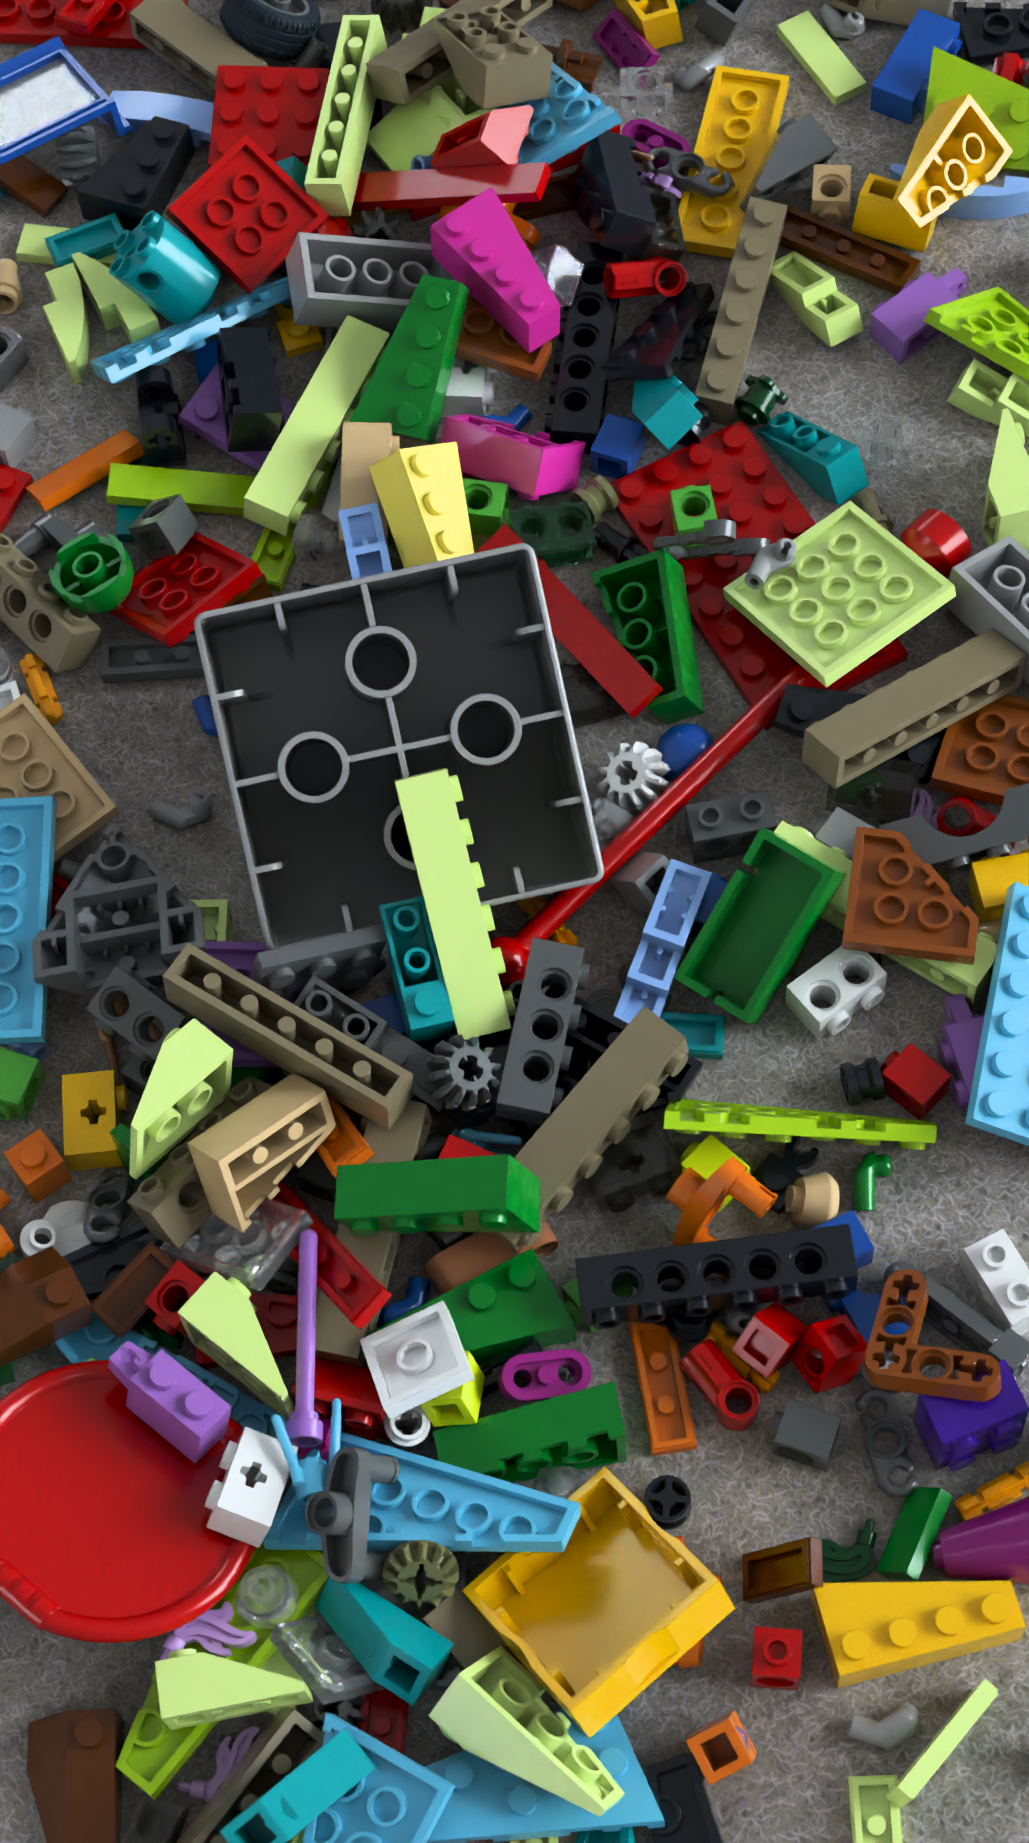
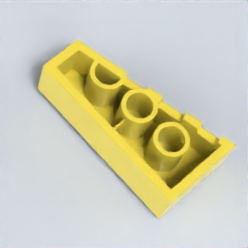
M457 442L398 449L369 467L404 568L474 553Z

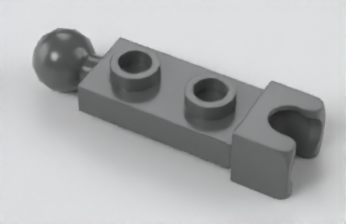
M896 1261L885 1270L884 1284L888 1277L896 1271L902 1269L917 1270L906 1261ZM928 1276L925 1279L928 1291V1305L923 1320L963 1351L987 1354L996 1359L997 1362L1006 1359L1016 1380L1027 1367V1363L1024 1360L1029 1356V1342L1010 1327L1004 1332L1001 1331L987 1315L976 1312L960 1300L954 1290L944 1284H939ZM906 1289L901 1297H907L908 1292L912 1289Z

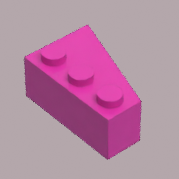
M468 413L445 417L441 443L457 442L462 477L471 478L476 476L484 479L483 481L506 483L508 488L516 490L515 495L517 497L527 500H538L540 495L572 490L577 487L586 442L573 440L572 443L557 444L549 442V433L537 431L536 437L514 430L515 425Z

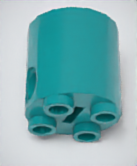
M154 210L149 211L132 232L125 230L115 240L113 248L118 252L109 268V273L172 324H181L205 312L213 303L216 296L215 288L221 275L220 266Z

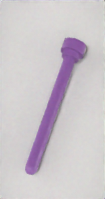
M312 1229L303 1230L299 1236L295 1411L290 1414V1420L285 1423V1430L291 1445L301 1448L315 1447L323 1443V1422L319 1420V1414L314 1411L318 1236Z

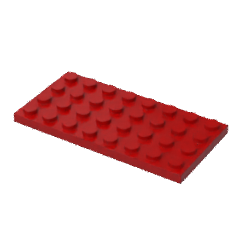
M742 420L703 438L700 444L694 442L609 483L619 500V505L615 510L632 535L639 540V545L650 552L656 551V549H653V541L656 537L675 536L670 515V491L690 485L697 487L710 485L717 519L736 522V539L765 538L770 540V544L776 543L781 538L794 540L816 524ZM718 555L685 561L682 559L676 560L684 569L691 622L743 699L751 707L796 663L791 656L725 600L723 588L749 570L752 564V555L742 557ZM896 638L827 688L816 678L807 687L844 692L906 661L908 652L898 638ZM772 721L764 728L765 731L773 728L771 726Z

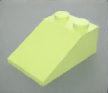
M195 1018L181 1029H173L165 1037L131 1123L129 1175L135 1180L195 1130L201 1120L206 1115L212 1113L230 1093L233 1049Z
M214 1271L178 1311L190 1342L278 1415L283 1416L286 1421L290 1420V1414L295 1410L255 1312L257 1308L249 1300L251 1296L250 1291L236 1278L231 1276L228 1280H225Z

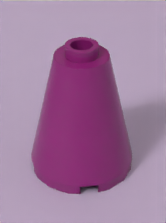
M1029 1496L940 1530V1540L934 1541L932 1545L937 1570L945 1569L947 1577L977 1581L1011 1580L1012 1584L1029 1585Z

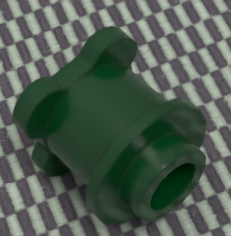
M749 375L745 380L749 389L744 396L738 397L735 401L736 408L738 409L737 414L749 425L756 426L758 423L765 425L770 419L769 413L775 404L785 405L788 397L777 388L771 378L765 375L761 377Z

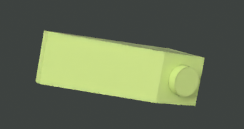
M195 1649L175 1650L168 1654V1659L154 1661L160 1715L162 1721L171 1730L313 1702L312 1692L302 1680L208 1653H197Z

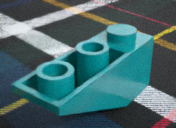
M673 373L669 379L635 380L632 412L668 450L703 417L693 406L699 399Z
M789 411L773 417L770 423L757 431L758 435L819 496L838 506L869 485L857 445Z
M420 896L379 905L383 930L387 939L386 946L397 1003L406 1037L416 1043L451 1035L454 1017L423 897Z
M328 1577L315 1604L316 1609L369 1676L412 1706L418 1702L437 1680L454 1646V1643L359 1582L355 1584L338 1583Z
M344 1728L233 1818L219 1832L228 1843H287L376 1767L348 1730Z

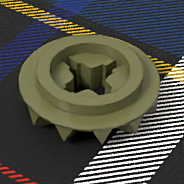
M414 1540L403 1543L391 1551L384 1562L382 1577L386 1593L393 1594L397 1598L399 1605L406 1602L412 1603L419 1611L423 1604L432 1603L438 1607L444 1597H453L457 1581H459V1567L454 1555L443 1545L428 1540ZM420 1564H424V1570L427 1575L422 1586H418V1583H415V1576Z

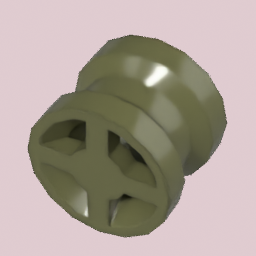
M598 474L589 478L584 488H576L569 494L574 510L589 525L597 523L601 519L603 512H611L619 505V500L613 487Z

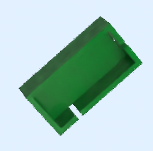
M763 827L760 828L742 859V862L759 868L756 875L736 869L673 977L703 997L715 999L713 1003L745 1023L753 1024L760 1022L846 874L774 831Z

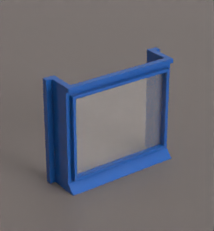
M59 36L0 64V165L98 116H101L119 137L133 131L130 123L118 111L115 100L113 98L110 99L68 52Z

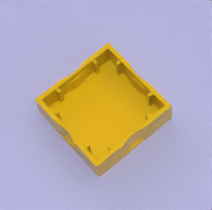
M605 1466L567 1498L568 1500L580 1503L581 1515L564 1552H505L461 1590L468 1601L522 1665L534 1676L588 1738H591L735 1609L719 1579L676 1537L662 1530L653 1521L645 1506Z

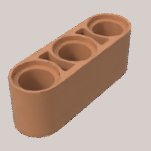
M546 1220L543 1223L545 1228L538 1240L530 1247L524 1245L518 1253H515L491 1232H476L433 1256L425 1264L424 1269L441 1296L531 1248L537 1258L542 1254L547 1257L559 1247L560 1243Z

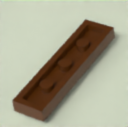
M791 205L787 206L783 233L779 243L780 246L796 251L801 255L895 295L901 291L907 282L914 280L920 271L921 260Z

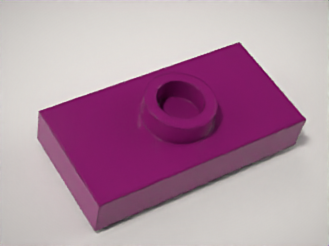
M614 7L592 35V38L625 77L635 85L640 84L661 57L626 15Z

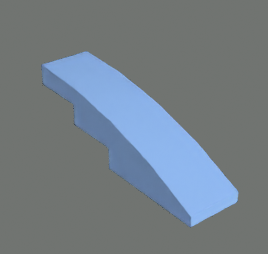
M113 90L110 95V99L113 98L115 100L118 111L130 123L133 130L130 132L131 134L135 135L154 116L188 124L193 146L200 148L204 140L210 142L214 103L148 91ZM101 116L98 117L99 123L108 125Z
M378 503L338 511L352 580L393 571Z
M674 859L670 860L642 932L640 944L629 969L624 989L613 1016L629 1024L644 1006L657 1016H661L674 981L673 977L679 968L712 875L711 872Z

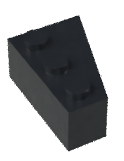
M154 116L76 190L83 219L93 221L116 213L122 228L132 232L149 211L154 210L162 217L195 154L189 125Z
M607 130L588 141L575 172L567 180L565 197L601 246L641 257L655 228L656 219L648 189L641 187L638 176L643 173L641 164L634 162L631 152L636 148L634 138Z
M267 327L219 328L216 353L228 452L271 451L278 435H280L284 428V415L280 399L279 377L276 376L274 368L276 364L275 343L269 342Z

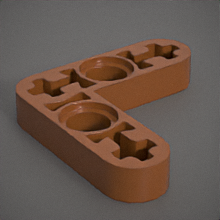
M902 1269L891 1274L884 1285L865 1353V1367L870 1383L875 1387L886 1390L974 1402H985L996 1397L1002 1388L1000 1365L992 1356L983 1353L917 1345L928 1305L926 1280L918 1271L911 1269ZM906 1289H912L907 1295V1307L902 1306L900 1295H903ZM894 1322L906 1323L909 1326L908 1330L900 1335H892L884 1331L889 1324ZM887 1350L891 1351L894 1363H890L887 1369L879 1368L884 1367L886 1364ZM929 1365H940L946 1369L944 1374L936 1378H927L920 1374L921 1370ZM955 1369L961 1371H958V1379H955ZM978 1374H986L982 1377L981 1381H973L977 1379Z

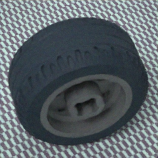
M224 0L220 10L221 23L226 32L236 42L259 55L280 61L296 60L310 41L311 36L315 37L321 21L319 10L312 0Z

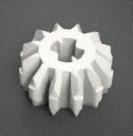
M636 741L633 747L628 743H620L619 755L607 752L608 759L611 761L609 766L598 768L601 774L607 776L598 784L602 791L608 793L606 796L607 802L615 807L620 806V809L626 813H633L635 809L642 812L649 805L650 800L654 801L659 796L660 788L665 789L669 786V782L662 778L670 771L668 764L661 761L663 758L662 753L655 748L649 749L647 744Z

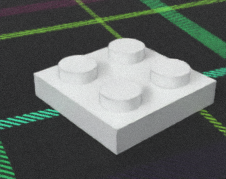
M443 1300L360 1339L382 1407L389 1419L475 1379L450 1311Z

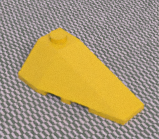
M970 94L937 104L918 133L893 198L895 205L915 229L921 228L949 209L950 205L959 199L970 195L981 184L995 178L1013 151Z

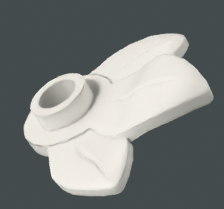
M79 1200L59 1202L49 1208L43 1219L33 1220L26 1224L19 1238V1246L22 1253L29 1257L52 1246L61 1256H65L91 1244L92 1242L83 1233V1224L88 1204ZM38 1234H43L49 1237L50 1242L39 1244L34 1237Z

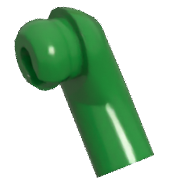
M875 1151L864 1155L852 1178V1210L875 1211V1177L886 1178L890 1175L891 1158L889 1155H875Z

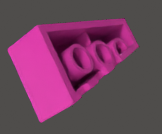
M492 186L430 225L432 256L458 282L463 283L470 289V295L528 353H531L560 334V303Z

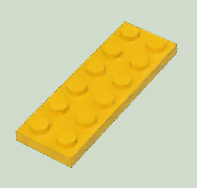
M716 66L694 153L703 158L705 165L716 167L720 171L718 176L708 180L711 185H722L723 179L721 174L725 171L729 172L733 178V185L724 196L714 198L691 191H683L671 236V249L733 258L746 213L743 212L740 205L768 149L776 140V131L779 128L790 76ZM690 167L687 177L695 176L698 171Z

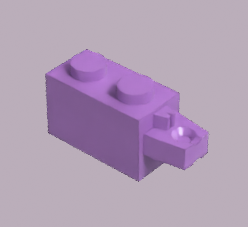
M956 267L939 279L926 272L917 280H910L897 295L889 301L880 302L873 309L870 316L869 336L902 364L943 333L924 322L930 308L960 299L959 296L966 291L967 276Z
M963 993L946 997L944 1009L949 1022L942 1023L943 1038L942 1043H938L937 1048L943 1068H951L955 1078V1082L951 1083L954 1100L959 1108L965 1106L967 1111L985 1015L981 1016L980 1013L972 1015Z
M127 1341L109 1358L108 1368L128 1389L126 1407L193 1463L196 1464L227 1433L232 1406L162 1349L153 1356Z

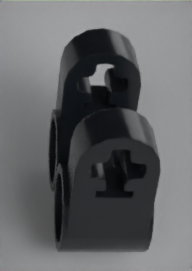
M158 365L147 366L136 374L138 407L146 465L151 467H167L187 464L183 435L184 429L178 423L181 407L178 394L175 393L171 374L165 367Z

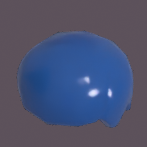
M683 723L671 727L659 738L656 749L662 753L663 758L661 761L668 764L670 771L664 775L666 780L673 782L715 742L712 735L706 729L696 724Z

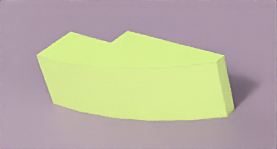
M796 251L774 262L769 282L799 319L827 345L833 347L864 330L858 304L837 290L834 276Z
M80 252L72 254L80 283L106 331L121 325L130 343L160 331L158 318L150 306L109 273L107 266Z
M70 263L45 272L54 302L44 305L43 309L49 329L74 384L82 382L87 365L90 346V322L74 263Z
M974 358L962 372L947 402L974 417L998 426L1000 425L1002 410L1009 408L1014 423L1019 422L1023 428L1024 435L1029 437V381L1015 373L1006 378Z

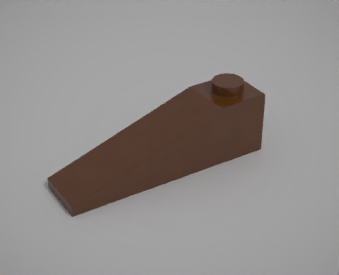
M52 1246L10 1265L0 1274V1367L91 1325V1303L72 1267Z
M116 1709L67 1710L29 1722L27 1774L47 1843H121L123 1773L115 1765L124 1746V1719Z

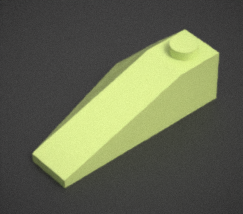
M499 1646L460 1672L428 1715L439 1726L446 1738L458 1743L464 1750L599 1817L620 1801L625 1794L590 1748L577 1745L567 1731L571 1725L563 1712H556L555 1714L551 1712L541 1699L545 1689L502 1646Z

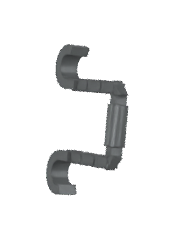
M713 519L704 521V531L656 537L653 541V549H656V551L665 549L675 560L682 559L685 561L718 555H732L734 557L752 555L753 562L759 549L769 545L770 540L765 538L736 539L735 521ZM695 543H696V544H703V543H708V544H710V546H702V547H699V548H686V549H683V548L681 547V546L692 545V544H695Z

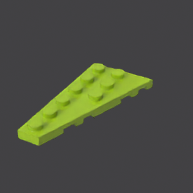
M933 46L923 125L937 104L970 94L1013 150L1000 170L1029 173V89Z
M999 286L930 308L924 322L1029 381V310Z
M682 1098L681 1101L669 1103L666 1107L663 1129H674L675 1132L683 1134H702V1131L720 1132L722 1137L741 1139L747 1138V1133L765 1134L764 1140L783 1143L791 1142L792 1136H806L812 1140L834 1142L836 1138L854 1139L856 1144L872 1146L881 1145V1140L899 1141L898 1147L923 1150L926 1143H936L937 1124L936 1121Z
M263 1542L259 1548H255L247 1567L238 1581L210 1610L222 1608L225 1601L231 1603L234 1615L228 1624L241 1631H254L257 1640L246 1648H228L231 1650L232 1655L222 1658L260 1669L263 1668L318 1600L329 1577L325 1570L322 1553L318 1550H267ZM198 1642L188 1643L183 1648L195 1649L197 1653L204 1652L210 1654ZM156 1670L152 1675L151 1681L153 1683L144 1705L136 1714L115 1765L119 1771L154 1800L219 1722L215 1721L171 1730L161 1719Z

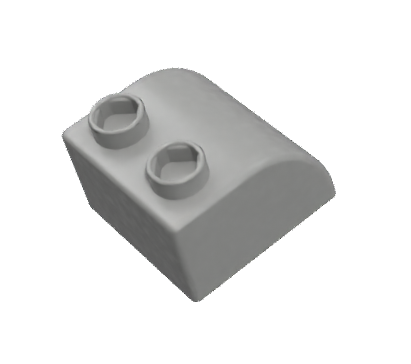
M525 543L509 545L202 612L195 618V635L264 943L268 950L379 925L383 929L379 905L420 896L423 897L394 780L442 768H447L449 777L457 775L460 783L463 801L456 802L459 819L468 818L474 844L467 845L466 847L470 863L479 861L485 884V887L477 888L481 906L489 904L491 907L590 885L602 879L604 866L537 559L534 549L530 545Z

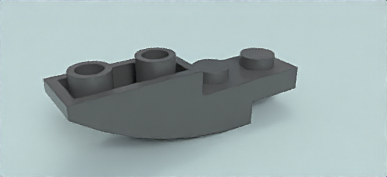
M313 975L294 1002V1005L413 1074V1097L440 1113L445 1105V1097L442 1096L437 1100L431 1099L433 1091L437 1088L435 1084L423 1082L425 1076L432 1073L424 1063L426 1058L434 1054L388 1026L387 1021Z

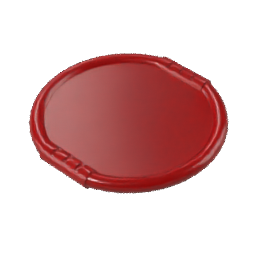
M109 1360L85 1361L49 1370L29 1379L0 1400V1597L39 1631L45 1630L69 1639L93 1643H123L144 1640L171 1632L192 1622L211 1609L227 1594L247 1567L256 1548L206 1528L212 1512L211 1509L204 1507L214 1480L223 1481L226 1470L219 1467L221 1458L229 1440L238 1443L243 1433V1426L230 1416L227 1433L195 1464L126 1407L128 1389L108 1368Z

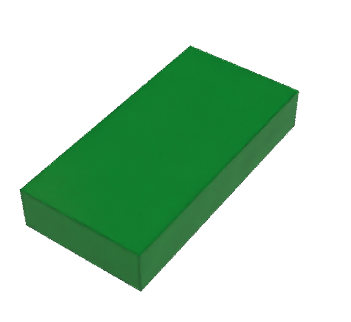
M916 1487L913 1492L906 1496L876 1568L877 1572L890 1579L918 1581L952 1495L942 1488Z

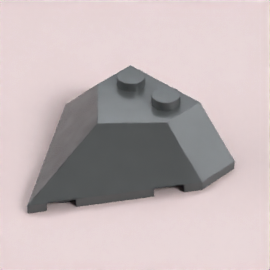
M112 821L103 833L105 839L95 855L89 854L55 906L56 915L45 931L40 929L32 942L33 979L37 984L91 998L96 995L115 966L129 967L153 986L164 984L162 976L187 943L206 952L204 915L202 910L193 901L190 902L177 889V886L136 845L133 846Z

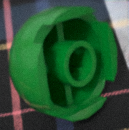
M95 532L82 534L67 542L55 555L58 561L54 566V571L51 567L49 571L52 586L57 594L77 611L89 615L106 613L125 601L131 591L134 570L129 554L124 545L111 534H107L109 538L97 537Z

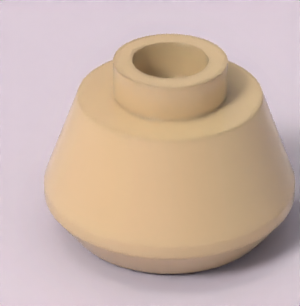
M827 1172L798 1178L795 1184L789 1185L786 1191V1211L791 1212V1217L795 1222L808 1229L835 1218L838 1213L840 1198L837 1181Z

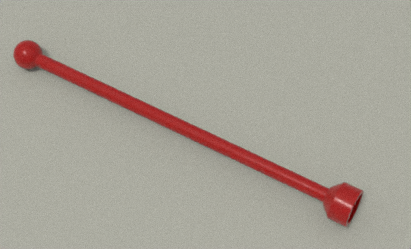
M936 509L924 510L900 536V541L946 579L949 578L952 567L971 556V544L963 529L947 514ZM796 662L601 851L604 874L599 882L559 891L513 937L498 936L490 939L492 948L500 947L506 968V973L498 974L502 991H505L514 981L524 979L533 937L547 940L773 720L782 691L787 684L807 687L815 677Z

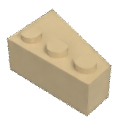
M343 422L340 510L377 502L389 551V540L394 538L369 467L400 449V436H393L391 423ZM339 520V543L341 549L346 550Z
M292 1073L187 1143L212 1214L242 1233L250 1226L252 1221L249 1219V1216L265 1198L272 1200L280 1191L277 1184L294 1165L300 1168L336 1127L324 1089Z

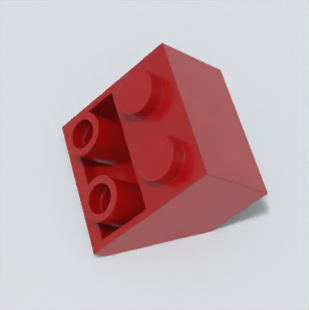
M530 105L491 110L442 134L430 164L435 169L517 164L519 160L518 152L522 141L529 133L530 127L528 125L534 109Z
M315 1357L314 1411L319 1414V1419H331L332 1401L338 1398L341 1400V1430L348 1431L350 1435L374 1442L376 1438L388 1441L389 1437L384 1426L386 1412L382 1407L370 1369ZM296 1380L293 1383L290 1392L294 1404L296 1398Z

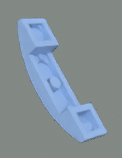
M891 163L889 179L900 182L906 165ZM1005 176L1004 187L980 185L970 195L959 199L940 215L982 220L1008 218L1029 213V178Z

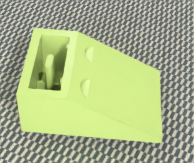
M454 72L409 104H398L369 131L366 145L389 171L411 170V162L416 155L434 156L442 134L491 110H497V108L482 109L464 93Z
M1009 408L1002 410L987 486L981 529L988 547L1011 535L1029 552V455L1024 447L1025 436L1023 428L1019 422L1014 423Z

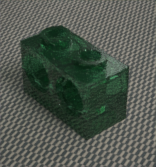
M565 500L553 506L536 508L535 506L526 505L514 511H509L506 525L525 544L530 545L534 549L535 555L540 560L544 559L548 568L576 565L593 560L597 540L587 501L575 503L571 500ZM570 528L576 531L577 533L569 534L564 532L562 529ZM531 533L536 535L538 538L529 539L525 537L523 534Z

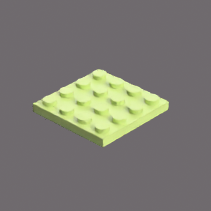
M852 501L847 502L792 540L797 547L795 560L788 567L770 573L762 589L756 590L747 586L745 583L747 572L723 588L725 600L826 688L956 597L955 585Z

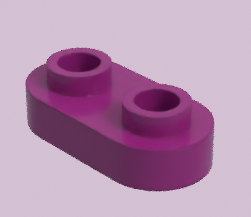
M634 119L626 123L622 129V135L634 138L636 144L634 150L647 153L653 148L665 146L685 153L690 152V145L685 138L650 120ZM657 158L653 160L656 169L668 164L665 159Z
M574 1349L519 1354L501 1366L498 1373V1386L502 1394L512 1402H537L586 1389L590 1383L592 1371L587 1358ZM560 1367L569 1370L571 1379L568 1383L560 1380L558 1376V1369ZM516 1372L522 1373L526 1377L527 1384L525 1388H520L514 1383L513 1377Z

